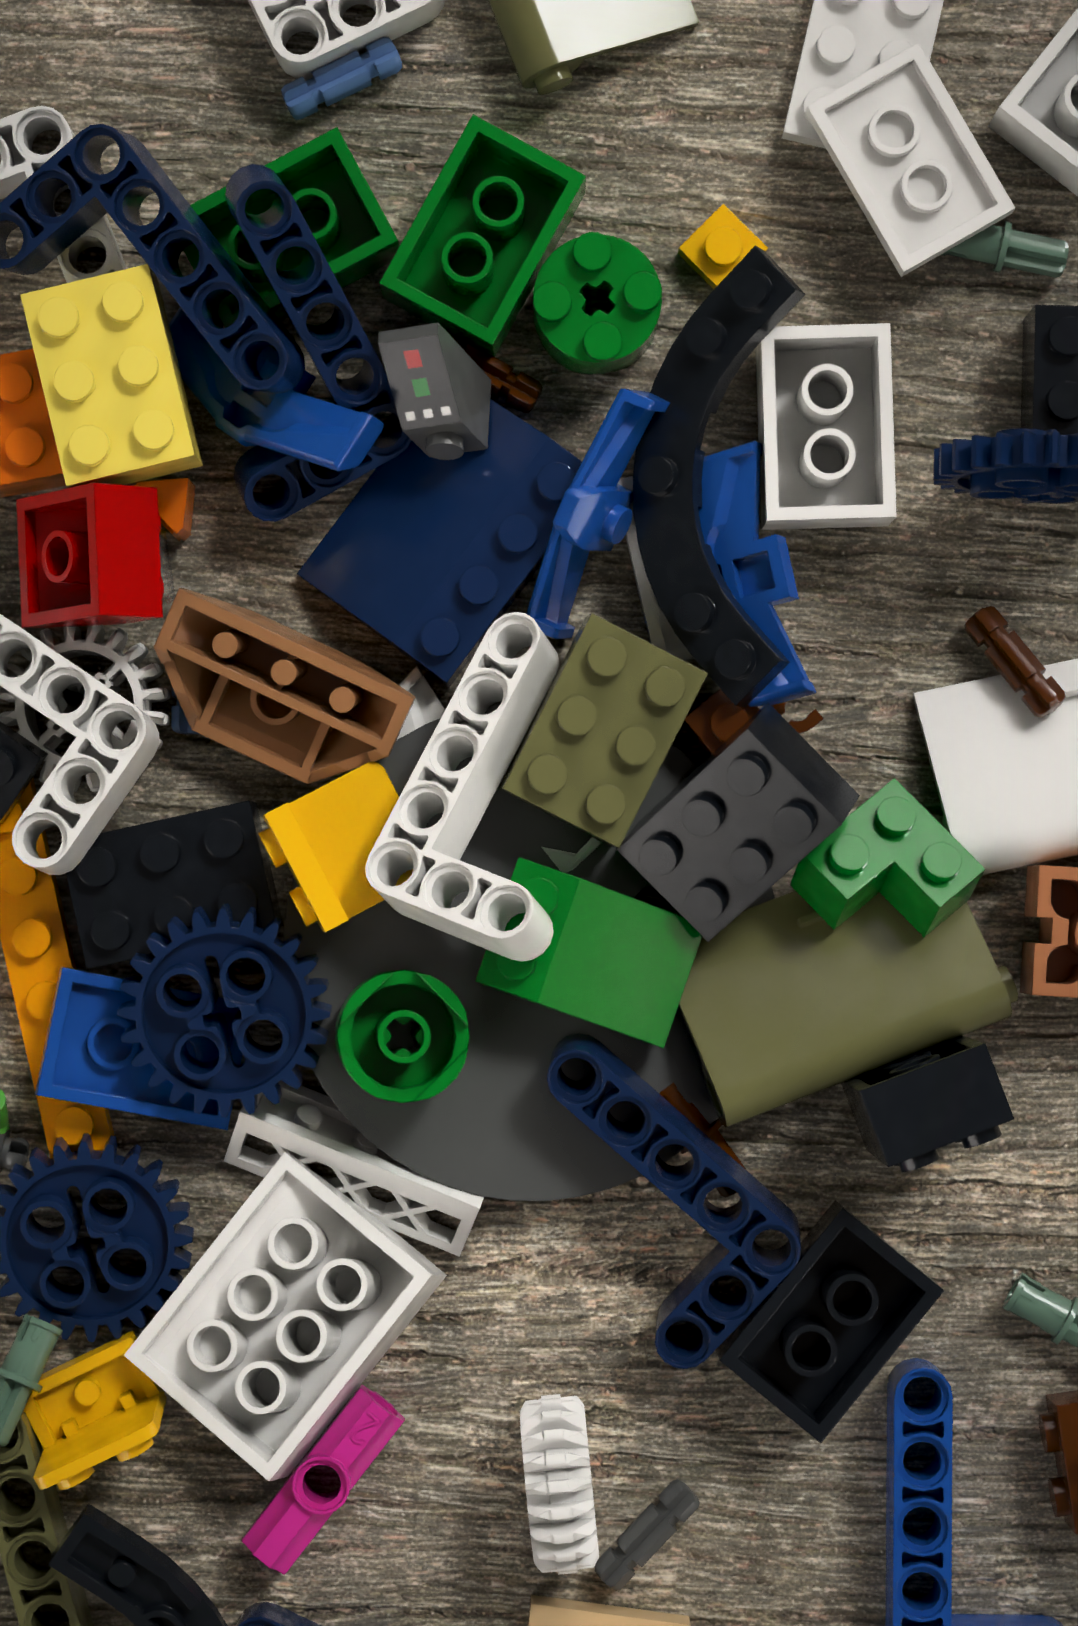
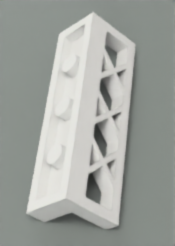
M281 1080L279 1084L282 1096L278 1104L274 1105L261 1092L258 1094L255 1113L249 1114L244 1106H242L224 1162L263 1178L284 1152H288L308 1168L310 1167L307 1163L316 1161L331 1167L337 1177L330 1179L322 1177L324 1180L388 1228L460 1257L484 1197L449 1188L421 1176L395 1161L366 1139L340 1112L330 1097L304 1086L295 1089ZM250 1134L272 1143L278 1153L268 1155L245 1146L247 1135ZM378 1186L391 1191L397 1201L386 1203L371 1196L367 1187ZM438 1210L460 1219L457 1230L431 1221L426 1212Z

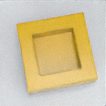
M722 204L678 248V254L715 289L755 245L766 253L768 247L726 205Z

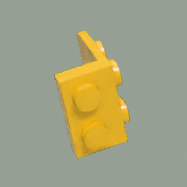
M368 762L322 787L263 815L268 828L259 832L258 835L275 868L287 863L298 887L288 893L306 927L317 921L322 932H327L348 921L349 918L384 901L382 896L370 885L366 878L365 865L399 796L384 767L378 762ZM413 869L403 873L397 880L396 886L407 881L412 875Z
M130 1331L122 1335L121 1338L107 1342L42 1374L38 1383L43 1387L41 1392L32 1391L24 1408V1412L43 1447L33 1476L39 1490L47 1489L57 1484L59 1490L69 1489L88 1479L95 1472L93 1466L114 1456L117 1457L119 1462L130 1460L142 1454L154 1444L152 1437L159 1432L167 1397L161 1387L124 1356L137 1339L134 1331Z

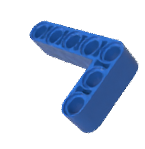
M919 1358L902 1361L894 1367L887 1383L885 1626H1063L1055 1618L1045 1615L952 1614L953 1396L950 1384L935 1365ZM922 1376L933 1379L935 1392L928 1403L915 1407L904 1402V1390L911 1380ZM922 1441L934 1445V1459L929 1466L917 1471L910 1470L904 1466V1453L909 1446ZM917 1507H926L933 1510L935 1517L929 1530L917 1535L909 1534L903 1530V1521L909 1511ZM925 1572L934 1576L933 1588L924 1597L913 1599L906 1597L902 1593L904 1582L912 1574Z

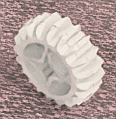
M104 625L88 626L85 640H82L79 626L64 627L65 642L60 643L52 630L45 628L40 631L41 641L66 659L93 655L113 661L114 663L104 673L98 672L93 677L116 693L121 690L119 685L127 678L132 689L134 705L148 715L155 724L160 726L169 725L170 716L162 712L152 711V703L164 702L170 699V691L162 687L149 689L147 684L163 674L161 666L154 663L141 669L138 668V665L145 659L149 651L144 644L138 643L124 654L123 649L127 643L128 633L117 628L111 633L107 642L103 643ZM30 649L19 650L22 656L32 662ZM31 663L26 670L14 664H7L8 676L18 677L23 675L29 669ZM74 684L67 687V689L85 696L83 684ZM0 688V699L15 702V711L0 713V721L7 726L18 725L20 729L17 731L18 734L48 753L44 759L45 763L39 778L40 782L44 783L63 757L55 749L64 740L70 741L74 736L51 720L46 723L48 729L41 734L36 721L35 709L6 689ZM66 690L62 692L59 698L61 713H70L77 710L75 703L72 701L73 697ZM131 720L125 734L120 730L121 727L118 724L114 727L111 733L113 749H124L135 741L138 733V726L135 720ZM160 738L157 750H159L163 745V741ZM97 773L86 774L90 791L98 792L100 780ZM81 778L76 782L74 792H77Z
M560 1394L541 1396V1399L525 1401L520 1410V1430L534 1564L541 1573L558 1572V1575L578 1573L579 1569L594 1568L599 1558L584 1404L577 1396L561 1397Z

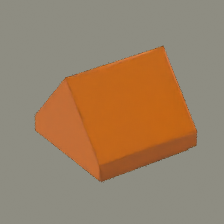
M189 478L141 481L134 485L157 488L158 512L161 524L178 541L181 539L185 541L191 535L196 486Z

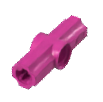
M364 1385L357 1389L242 1537L241 1541L249 1548L253 1556L270 1569L277 1570L283 1575L288 1572L333 1512L345 1503L351 1489L405 1421V1418L391 1403ZM327 1465L338 1473L341 1486L330 1493H319L308 1484L306 1472L314 1466Z

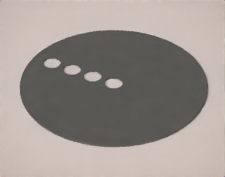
M501 703L491 705L485 714L496 710ZM440 719L429 722L396 740L390 756L374 761L384 767L399 797ZM673 744L624 840L645 815L699 766ZM472 757L461 761L455 771L466 767L472 760ZM497 788L460 861L511 880L518 857L559 870L542 847L577 853L592 836ZM443 813L433 816L427 823L426 828L436 824ZM603 842L575 869L567 872V874L635 898L643 889L653 887L617 851L618 848L611 847ZM293 878L290 891L298 887L295 878ZM772 886L746 909L775 899ZM469 891L458 894L451 902L450 908L457 907L463 903ZM290 895L288 896L283 941L300 933L303 937L295 952L298 959L317 954L319 958L317 965L308 974L309 979L326 978L329 982L327 990L321 995L314 997V1001L332 1005V1012L329 1018L313 1021L314 1024L326 1029L329 1034L326 1044H307L319 1056L316 1067L312 1069L323 1089L355 1128L389 1157L417 1174L449 1188L482 1197L511 1201H551L575 1198L611 1189L642 1176L638 1170L563 1106L549 1090L547 1074L552 1052L559 1041L566 1036L577 1033L590 1035L599 1040L658 1093L674 1082L686 1102L689 1104L692 1102L710 1125L718 1118L704 1081L703 1063L679 1006L663 1049L477 983L475 980L486 949L403 916L385 900L349 918L343 924L327 932H322L317 921L306 927ZM391 970H410L431 975L446 984L456 994L466 1011L470 1038L465 1064L457 1078L445 1090L429 1099L398 1103L377 1098L363 1090L353 1081L339 1059L334 1034L339 1011L354 988L376 974ZM393 1020L389 1023L387 1029L392 1037L386 1046L391 1052L399 1046L408 1051H411L417 1043L411 1035L414 1029L417 1028L415 1022L410 1020L403 1025ZM581 1058L568 1059L561 1064L562 1072L573 1081H586L595 1075L593 1066ZM630 1101L617 1102L609 1109L613 1118L620 1123H635L644 1116L642 1109ZM679 1144L666 1145L659 1150L658 1156L663 1162H666L684 1148Z

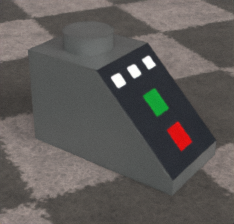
M439 323L379 332L378 346L402 431L426 455L435 459L453 460L462 457L464 452L488 449L491 379Z

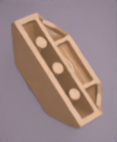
M179 588L154 645L156 654L161 664L163 663L171 686L192 731L307 785L362 766L368 762H374L390 756L416 698L364 662L257 612L185 588Z

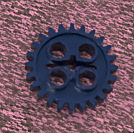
M1018 428L998 431L996 437L973 435L972 440L953 439V444L941 443L940 448L934 449V485H941L943 490L954 489V493L957 494L970 493L972 497L981 499L1019 498L1025 504L1034 502L1046 504L1078 502V433L1060 435L1055 429L1044 431Z
M229 904L222 905L217 921L210 922L201 906L196 907L192 915V928L189 929L178 917L174 916L167 924L171 937L170 941L155 932H152L146 940L150 951L155 957L136 953L132 958L130 964L143 977H125L121 983V990L136 997V1000L122 1003L117 1010V1016L136 1020V1024L124 1031L121 1040L124 1043L141 1042L142 1048L134 1056L131 1064L133 1067H138L152 1062L155 1070L148 1082V1086L153 1088L168 1079L174 1084L169 1102L175 1104L186 1092L194 1094V1112L198 1114L204 1109L208 1099L217 1100L222 1117L228 1116L235 1099H240L249 1114H253L257 1107L258 1094L261 1092L274 1105L278 1104L282 1096L279 1081L282 1080L287 1085L298 1089L302 1084L303 1077L296 1064L315 1068L318 1063L319 1056L307 1044H326L329 1032L313 1023V1021L329 1018L332 1012V1005L314 1001V997L324 993L329 985L326 978L309 979L308 974L318 963L319 958L317 954L307 955L298 959L295 952L303 936L297 933L285 941L276 937L281 923V919L278 917L269 922L264 929L257 927V914L254 907L249 908L242 922L233 921ZM207 956H214L217 959L220 969L222 995L228 1008L239 1007L232 1022V1030L237 1045L245 1058V1062L241 1065L236 1064L232 1057L226 1017L223 1013L212 1014L219 992L213 975L206 965L205 958ZM248 957L254 959L262 965L265 971V979L256 985L243 984L234 977L231 963L239 958ZM176 974L192 976L201 987V997L193 1001L178 999L169 988V978ZM258 1020L273 1022L279 1027L282 1033V1040L273 1046L257 1044L251 1038L248 1026ZM194 1036L209 1038L216 1044L219 1050V1057L211 1062L195 1060L186 1048V1041Z
M84 1133L78 1151L71 1152L67 1142L62 1137H59L54 1145L53 1158L50 1159L42 1150L36 1147L32 1149L29 1157L32 1171L17 1163L11 1167L8 1176L15 1187L0 1184V1205L3 1206L0 1207V1274H7V1277L0 1285V1297L19 1293L21 1298L15 1311L17 1317L28 1313L34 1308L40 1312L39 1319L51 1323L53 1319L61 1322V1329L63 1330L61 1337L63 1340H68L75 1325L84 1326L89 1342L95 1341L99 1325L107 1324L110 1332L116 1339L121 1338L124 1318L126 1317L141 1329L146 1326L148 1315L145 1305L159 1311L168 1300L162 1289L174 1292L183 1281V1277L174 1269L189 1268L192 1253L179 1246L192 1243L194 1237L193 1227L177 1224L189 1216V1202H170L178 1193L180 1182L178 1179L169 1180L161 1184L157 1181L163 1165L160 1159L143 1168L138 1164L141 1146L136 1144L123 1157L117 1154L116 1136H110L103 1151L94 1150L89 1133ZM71 1186L77 1187L80 1191L83 1201V1215L89 1236L91 1238L101 1237L96 1252V1259L103 1276L110 1284L108 1289H102L98 1285L95 1275V1261L89 1240L87 1238L77 1239L82 1225V1217L76 1202L68 1192V1188ZM101 1189H114L124 1196L127 1204L119 1210L104 1209L96 1202L94 1194ZM46 1206L55 1208L62 1214L65 1223L55 1228L44 1227L35 1220L32 1211ZM124 1248L134 1249L143 1255L146 1263L138 1268L128 1269L119 1265L114 1259L113 1254ZM61 1266L75 1268L81 1273L84 1281L77 1286L62 1285L55 1280L52 1270Z

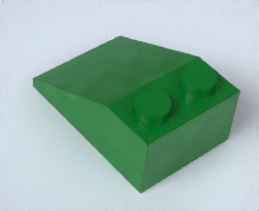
M518 857L511 881L526 888L549 915L553 922L554 931L551 944L543 954L535 959L523 962L511 960L486 949L475 981L494 990L664 1049L703 936L682 916L582 878ZM525 913L512 917L506 924L505 931L513 930L519 926L524 919Z

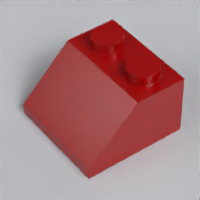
M93 482L16 499L22 628L117 625L163 618L162 598L164 583L161 577L159 537L161 518L158 512V491L156 487Z

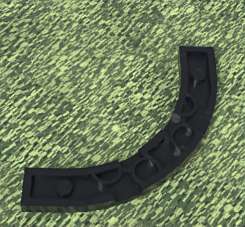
M756 245L708 295L689 318L669 349L650 393L670 402V405L665 413L655 411L636 447L633 470V512L637 541L646 576L658 605L676 636L697 663L708 673L735 706L744 708L790 661L749 617L733 596L720 573L711 546L705 544L698 508H703L702 471L705 452L700 449L710 414H716L730 382L748 356L805 296V293L778 264Z
M89 1503L52 1553L48 1564L50 1567L103 1599L125 1615L135 1626H228L217 1607L199 1585L170 1557Z

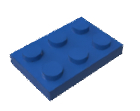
M65 967L60 968L35 1095L228 1130L232 1106L228 1116L222 1117L217 1100L208 1099L204 1109L198 1114L194 1112V1094L186 1092L180 1100L172 1104L169 1100L174 1084L168 1079L153 1088L148 1086V1082L155 1070L152 1062L143 1066L133 1067L131 1062L142 1048L141 1042L124 1043L121 1040L124 1031L136 1024V1020L117 1016V1010L122 1003L136 1000V997L120 989L124 979ZM170 988L171 992L178 999L184 1001H193L202 995ZM218 997L212 1014L223 1013L226 1017L232 1057L234 1062L240 1065L242 1053L232 1030V1022L239 1007L228 1008L224 998ZM194 1036L186 1041V1048L195 1060L211 1062L219 1057V1050L216 1044L209 1038Z

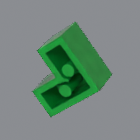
M894 778L848 815L841 826L798 863L790 886L833 930L880 892L923 937H926L970 899L985 868Z

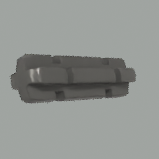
M678 1479L673 1480L659 1495L660 1502L657 1506L651 1503L617 1539L619 1546L615 1550L609 1547L597 1560L594 1566L595 1572L607 1586L615 1591L621 1590L635 1575L633 1568L637 1564L643 1567L677 1531L675 1524L679 1520L684 1523L698 1509L700 1502L697 1495Z

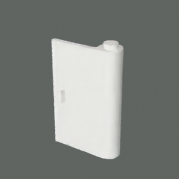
M1078 658L1044 665L1046 671L1042 675L1045 679L1052 676L1064 690L1066 698L1055 711L1040 718L1034 716L1021 698L1025 695L1024 692L1020 690L1015 693L1002 675L913 693L915 708L943 811L942 826L985 868L983 875L1078 855Z

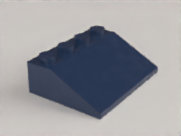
M490 399L488 449L464 452L463 456L458 459L440 460L426 455L411 440L407 449L374 470L298 571L297 575L450 688L476 653L488 628L496 619L506 613L541 566L553 528L554 517L564 493L569 488L582 461L550 437Z

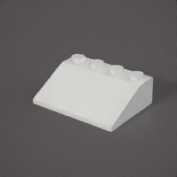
M284 1152L124 1356L266 1480L273 1481L285 1478L291 1474L447 1275L401 1236L288 1152Z

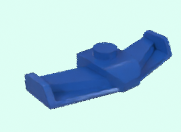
M181 307L169 323L182 380L215 419L216 427L245 447L259 445L335 471H342L359 466L382 432L384 423L368 413L358 412L305 395L316 379L315 376L304 370L303 377L296 387L286 393L272 394L245 387L233 376ZM270 346L264 348L257 359V370L260 376L266 380L274 375L279 366V354Z
M631 389L619 390L574 479L561 500L553 520V528L526 613L534 618L546 636L555 639L572 638L575 627L567 622L589 552L611 551L614 544H618L624 538L631 525L633 512L629 507L633 500V491L619 485L618 482L655 411L665 413L670 405V402L650 392Z
M751 441L704 456L702 471L703 508H698L705 544L711 546L720 573L733 596L749 617L790 661L748 704L749 707L764 706L766 703L776 705L817 693L773 607L797 600L799 596L786 537L774 534L759 539L760 457L763 450L762 443L757 441Z

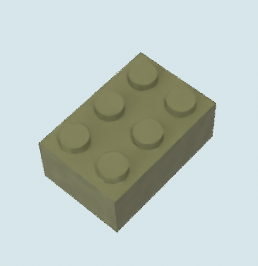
M591 613L585 617L498 789L611 847L620 848L708 673Z

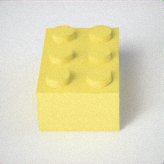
M148 264L20 294L65 484L68 488L93 482L126 485L203 466L159 281Z

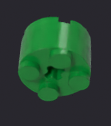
M588 232L558 247L543 263L538 272L533 291L534 323L542 346L563 367L579 374L591 375L616 372L628 368L647 351L656 334L662 305V287L650 260L631 243L614 236L603 235L599 232ZM602 295L609 299L607 309L609 314L601 310H597L592 316L585 313L586 297L596 300Z
M410 970L382 972L360 983L344 1001L337 1017L334 1033L339 1059L353 1081L363 1090L377 1098L398 1103L429 1099L445 1090L457 1078L465 1064L470 1038L466 1011L456 994L437 978ZM395 1020L403 1025L410 1020L415 1022L417 1028L414 1029L411 1035L417 1044L411 1051L400 1046L392 1052L387 1048L386 1044L392 1037L387 1029L391 1021Z

